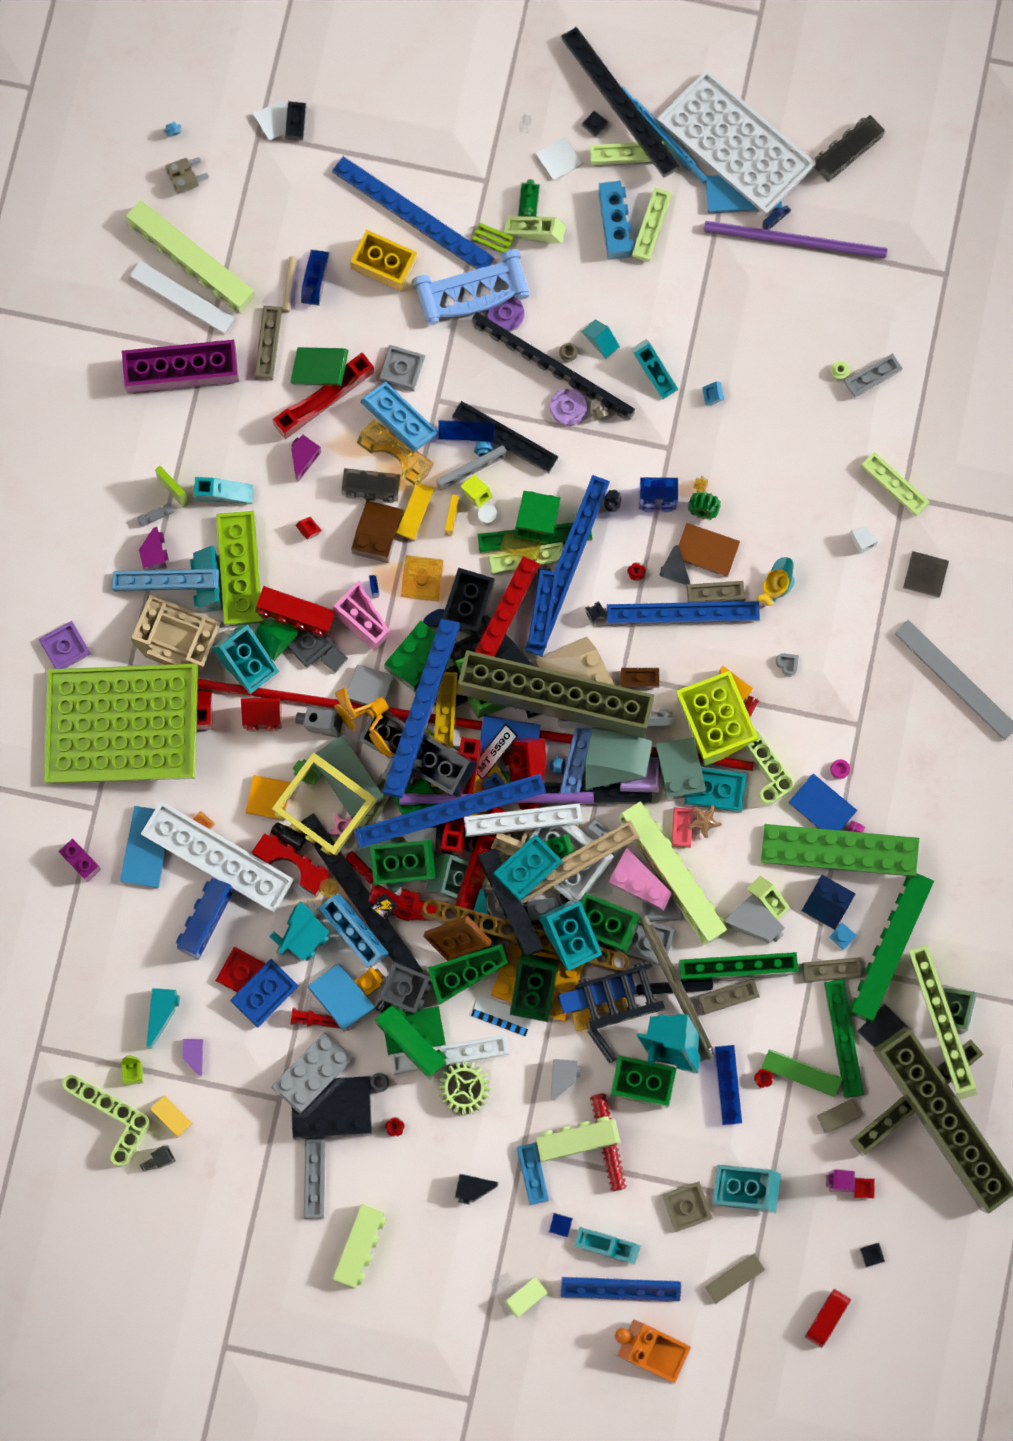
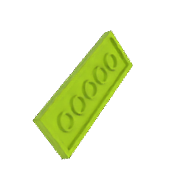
M244 511L216 514L225 626L262 623L263 617L255 613L261 594L255 512Z

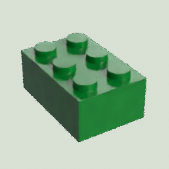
M421 620L384 663L385 669L413 692L419 686L436 632Z
M432 839L370 846L374 885L436 878Z
M585 893L581 903L597 943L627 954L640 924L641 917L639 914Z
M619 1055L610 1096L668 1108L677 1067L658 1063L649 1064L644 1060Z

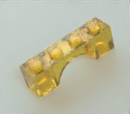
M376 420L370 422L361 431L357 440V444L371 454L384 452L394 456L402 466L401 476L416 487L429 475L434 464L418 451L413 453L391 431Z

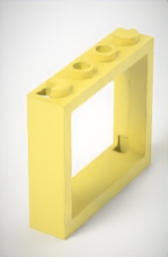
M313 752L272 809L276 811L274 815L283 822L285 819L291 822L290 827L298 833L303 831L307 834L305 837L313 844L318 842L322 845L321 850L330 856L332 853L334 855L339 853L355 831L354 829L358 827L375 804L377 798ZM314 763L366 800L333 846L282 809Z

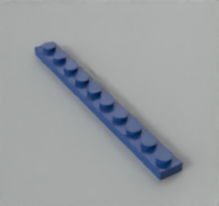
M343 156L333 168L332 172L476 270L490 266L494 261V257L346 157Z
M592 475L555 569V572H559L548 641L610 484V481ZM527 641L524 651L542 657L546 648L528 645Z
M441 619L383 789L384 795L401 799L404 796L460 629L458 622Z
M538 774L354 830L359 847L362 848L546 793L542 776Z

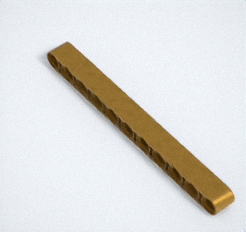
M433 899L427 900L422 907V915L428 920L446 924L465 916H471L474 923L488 937L518 945L512 930L508 936L504 935L501 931L502 927L510 928L507 920ZM433 905L436 908V913L429 914L426 911V907ZM448 910L453 911L455 918L447 919L445 912ZM489 921L493 926L492 929H484L483 922ZM534 928L538 938L545 937L549 942L548 946H542L543 950L541 952L558 956L545 931ZM599 947L605 957V961L598 962L594 958L584 963L618 973L627 968L629 960L623 953ZM617 958L621 959L623 967H616L614 960Z

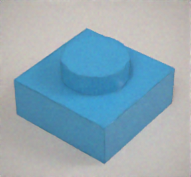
M715 381L702 387L705 405L711 406L724 400L721 382Z
M841 923L829 938L844 950L857 935L844 923Z

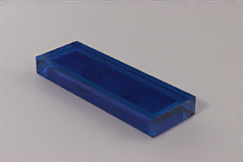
M439 420L438 439L494 442L495 422Z

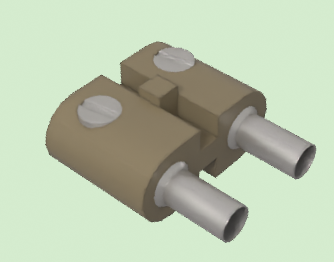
M200 157L189 161L187 158H183L165 165L168 177L172 180V185L177 194L198 187V182L209 179L207 172L195 176L194 171L191 170V166L202 163Z

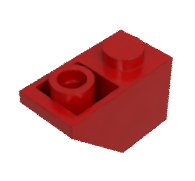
M212 691L197 692V730L213 729Z

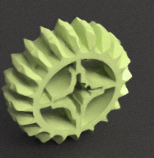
M464 1061L463 1068H460V1064L457 1062L456 1070L449 1066L448 1068L451 1073L449 1074L444 1071L443 1075L447 1078L439 1079L441 1083H444V1085L438 1086L439 1090H444V1092L439 1094V1097L446 1096L442 1103L443 1105L448 1102L450 1103L447 1107L448 1110L455 1106V1114L458 1113L459 1108L462 1109V1115L466 1114V1109H469L470 1114H473L472 1107L475 1106L476 1110L479 1111L481 1108L478 1103L480 1102L485 1106L486 1102L482 1098L489 1099L490 1097L489 1094L485 1093V1091H491V1087L485 1086V1084L490 1083V1079L483 1080L487 1073L483 1072L480 1075L481 1067L479 1066L475 1071L473 1069L474 1063H471L470 1068H467V1062ZM459 1073H470L475 1078L465 1081L459 1076ZM454 1078L458 1087L449 1095L448 1085L450 1080ZM460 1082L465 1086L470 1084V1088H468L469 1095L465 1091L459 1092V1089H461ZM480 1082L481 1092L478 1098L475 1099L471 1089ZM465 1096L471 1103L460 1104L453 1099Z

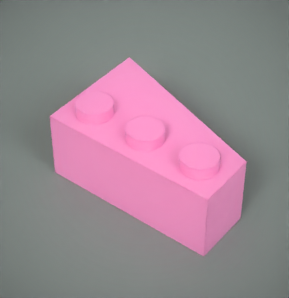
M626 848L609 883L613 887L664 911L672 893Z

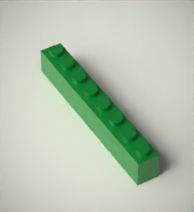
M916 873V877L906 876L903 886L906 887L903 894L899 892L895 901L898 907L896 911L892 910L888 917V921L891 923L888 929L884 927L880 938L883 941L880 946L876 945L872 955L875 956L873 964L869 962L864 973L868 975L865 981L861 980L857 991L860 993L858 998L853 997L849 1006L852 1009L850 1015L871 1024L873 1023L934 880Z

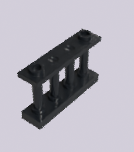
M645 962L634 964L632 969L590 980L589 977L578 980L579 984L574 988L575 990L583 988L591 1015L590 1021L586 1023L588 1032L659 1012L665 1008L663 1001L657 1002L652 994L646 970L652 967L651 963L645 964ZM639 974L647 1001L645 1006L638 1007V1004H635L628 975ZM620 978L628 1004L627 1011L621 1013L620 1010H617L609 984L610 980ZM599 983L602 985L610 1011L608 1013L609 1016L603 1018L598 1014L590 986Z

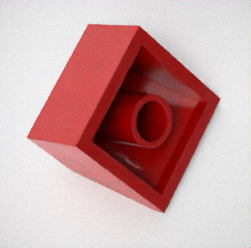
M241 698L243 729L249 732H256L258 729H266V731L273 732L277 731V728H282V705L280 698Z

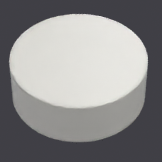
M483 505L478 511V518L483 524H492L497 518V511L492 505Z

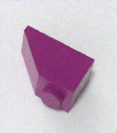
M303 434L300 438L297 437L291 444L295 477L298 481H300L322 453L321 447Z

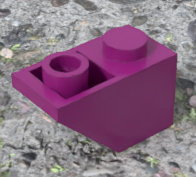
M153 527L139 548L144 570L166 568V561H169L167 549L163 550L162 543H165L163 532H159L158 527Z
M839 1169L829 1171L825 1180L826 1187H829V1192H854L855 1171Z

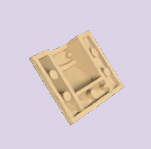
M150 594L131 641L146 658L161 664H197L198 669H203L221 622Z
M588 637L535 660L539 668L614 685L597 648Z

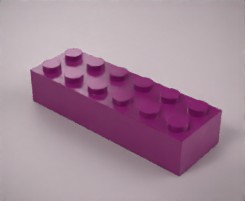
M234 339L121 351L124 386L127 393L239 382Z

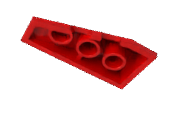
M529 737L516 739L503 755L505 765H509L512 774L510 776L511 782L541 774L543 780L546 764L544 738ZM518 803L521 810L540 808V803Z

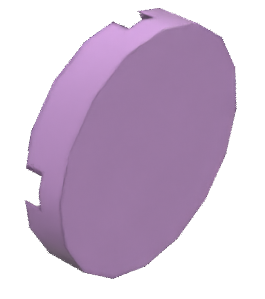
M562 389L556 392L551 399L550 413L553 419L561 425H576L586 415L587 401L578 390Z

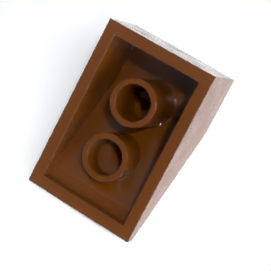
M366 500L353 540L352 554L389 563L403 509Z

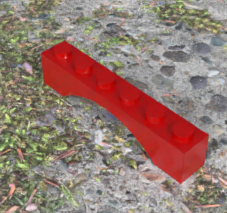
M361 352L346 364L341 386H323L306 399L288 407L273 418L275 428L286 440L374 374L373 364Z
M461 737L459 752L478 763L462 794H474L482 751V743L478 739ZM464 817L446 822L441 844L443 854L462 857L466 837Z

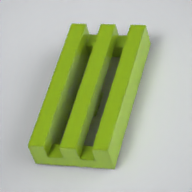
M479 223L478 229H476L475 235L472 238V241L499 253L508 251L514 240V237L482 223ZM480 235V236H482V237H485V238H487V239H489V240H491V241H493V242L499 243V244H501V245H503V246H506V247H505V249H504V248H502V247H500V246H497V245H495V244H493V243H490V242H488V241H486V240H483V239L479 238L478 236Z

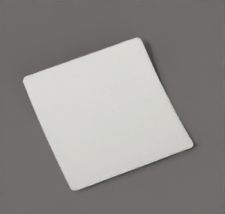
M284 99L253 113L269 140L285 134L287 104Z
M566 137L536 153L553 179L570 172L582 164V161Z

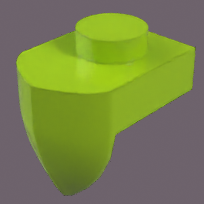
M132 1055L125 1056L121 1061L122 1082L124 1086L144 1083L143 1064L140 1059Z

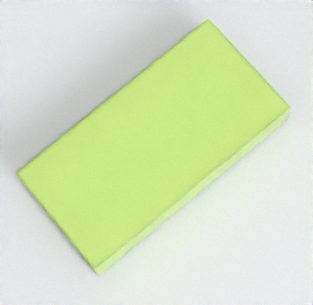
M534 1277L508 1298L505 1304L517 1318L548 1292L538 1279Z

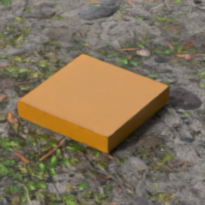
M253 775L246 814L280 820L274 815L276 811L272 808L291 782ZM288 800L282 807V809L285 811L287 808Z

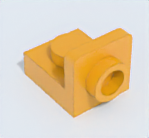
M371 966L367 972L354 982L367 997L384 984L382 980L384 976L378 968L374 970Z

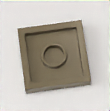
M699 1181L662 1194L675 1232L713 1219Z

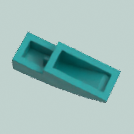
M579 1227L574 1244L576 1247L634 1265L640 1250V1245L583 1227Z

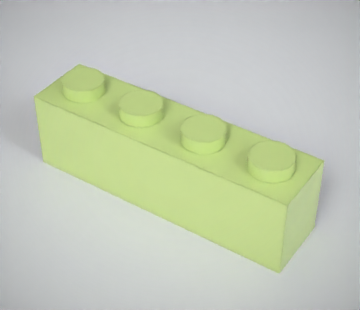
M609 1116L597 1119L598 1123L590 1124V1121L579 1123L578 1128L572 1129L571 1126L560 1128L558 1133L553 1134V1130L541 1133L542 1137L536 1138L541 1161H549L621 1143L615 1119L609 1120Z
M363 1204L361 1205L333 1280L354 1288L357 1285L361 1286L365 1274H362L364 1266H369L372 1255H369L372 1247H376L379 1240L376 1234L379 1228L383 1229L386 1218L383 1217L384 1212Z

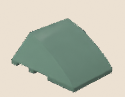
M598 727L592 728L585 763L586 791L600 786L607 787L618 782L626 783L645 779L652 741Z

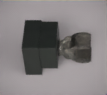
M163 1145L150 1153L152 1159L140 1164L143 1172H146L155 1166L162 1168L170 1165L176 1160L169 1146Z

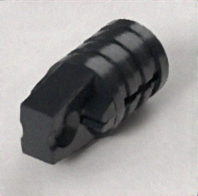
M609 490L604 498V507L610 512L617 511L621 505L622 498L617 490Z
M279 822L273 825L270 832L278 837L281 842L292 846L296 851H300L306 842L305 835Z

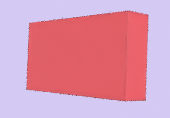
M673 808L672 846L691 848L692 829H689L688 826L693 820L692 808Z

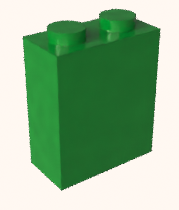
M523 490L514 537L551 544L561 497Z

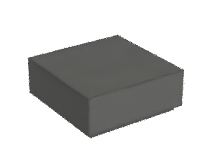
M333 646L321 659V662L336 673L348 660V657Z

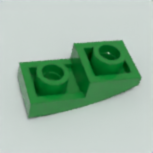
M568 834L544 841L558 857L574 852Z

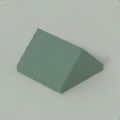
M944 988L943 992L957 1032L965 1033L969 1028L977 993Z

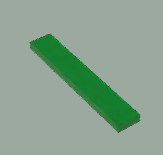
M573 523L556 524L552 543L563 542L565 544ZM515 529L477 534L480 554L531 548L547 544L515 538ZM592 532L590 533L587 541L592 540Z
M844 979L824 982L840 1077H842L844 1098L863 1096L864 1092Z

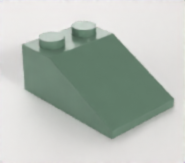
M694 737L656 744L666 801L704 794L706 789Z

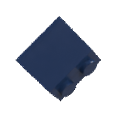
M821 875L801 912L835 930L856 893Z

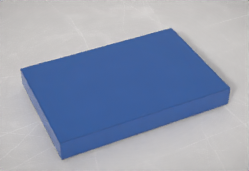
M484 715L480 736L482 743L481 753L505 723L518 735L516 739L539 738L541 724Z
M814 773L788 802L819 829L841 831L858 811Z
M270 959L229 1001L258 1028L299 985Z

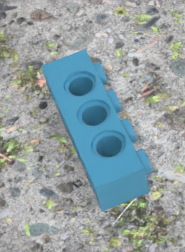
M621 180L599 183L598 193L608 259L630 257L634 246L633 239H629L628 234L631 233L630 221L627 222L626 215H629L628 204H624L623 199L626 198V189L622 187ZM616 200L618 204L612 205L609 201ZM618 217L621 221L614 222L612 218ZM621 235L623 239L617 240L614 236Z
M341 894L331 896L319 907L320 911L367 968L376 966L389 954Z

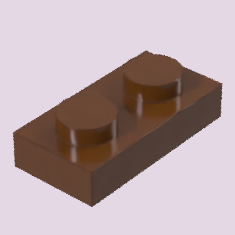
M621 668V687L659 688V668Z

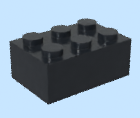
M458 567L442 619L458 622L460 624V632L479 635L494 588L495 578Z

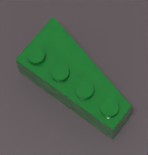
M501 944L427 967L438 1004H443L507 965L510 961L505 945Z

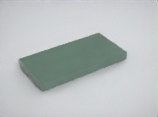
M343 735L315 753L376 797L377 801L375 803L384 798ZM318 766L353 819L366 800Z

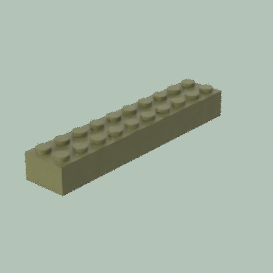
M467 650L456 691L458 695L640 738L645 737L654 700V694Z
M903 1027L873 1049L979 1209L989 1214L1013 1196V1180L913 1031Z

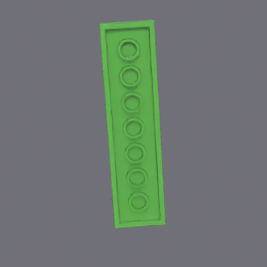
M765 824L761 863L916 877L920 838Z

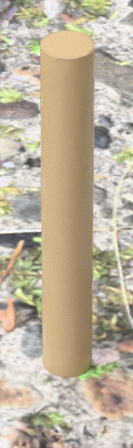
M294 256L289 257L283 305V311L290 312L296 267V257Z

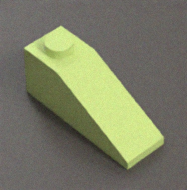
M508 216L504 233L513 237L543 243H562L566 226L557 217Z

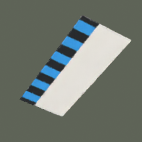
M480 994L471 1014L475 1018L526 1036L532 1019L510 1015V1005Z

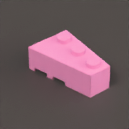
M358 581L333 606V610L336 611L335 617L375 651L387 639L389 630L378 611L375 610L371 599L362 588L361 582Z

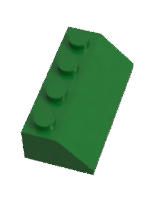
M393 1006L389 1007L375 1019L376 1025L429 1080L432 1079L447 1064L445 1061L447 1057L439 1049L437 1051L434 1050L431 1046L433 1042L426 1035L422 1037L417 1032L419 1030L417 1025L413 1021L409 1023L404 1018L406 1014L399 1007L396 1009Z

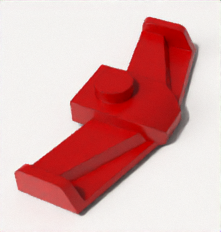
M373 881L369 902L374 903L384 892L398 904L397 908L391 913L398 917V919L405 921H432L422 915V907L426 901H419L420 893L402 888L399 896L379 884L374 885ZM428 905L426 911L429 914L436 913V908L433 905Z

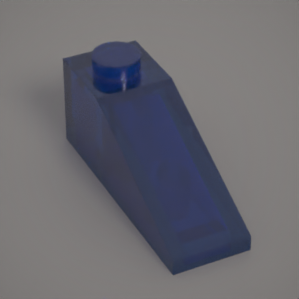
M311 249L301 288V303L320 305L329 252Z

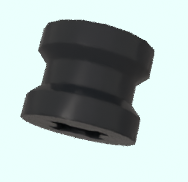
M599 601L595 602L594 606L585 607V612L592 625L596 624L597 620L607 618Z

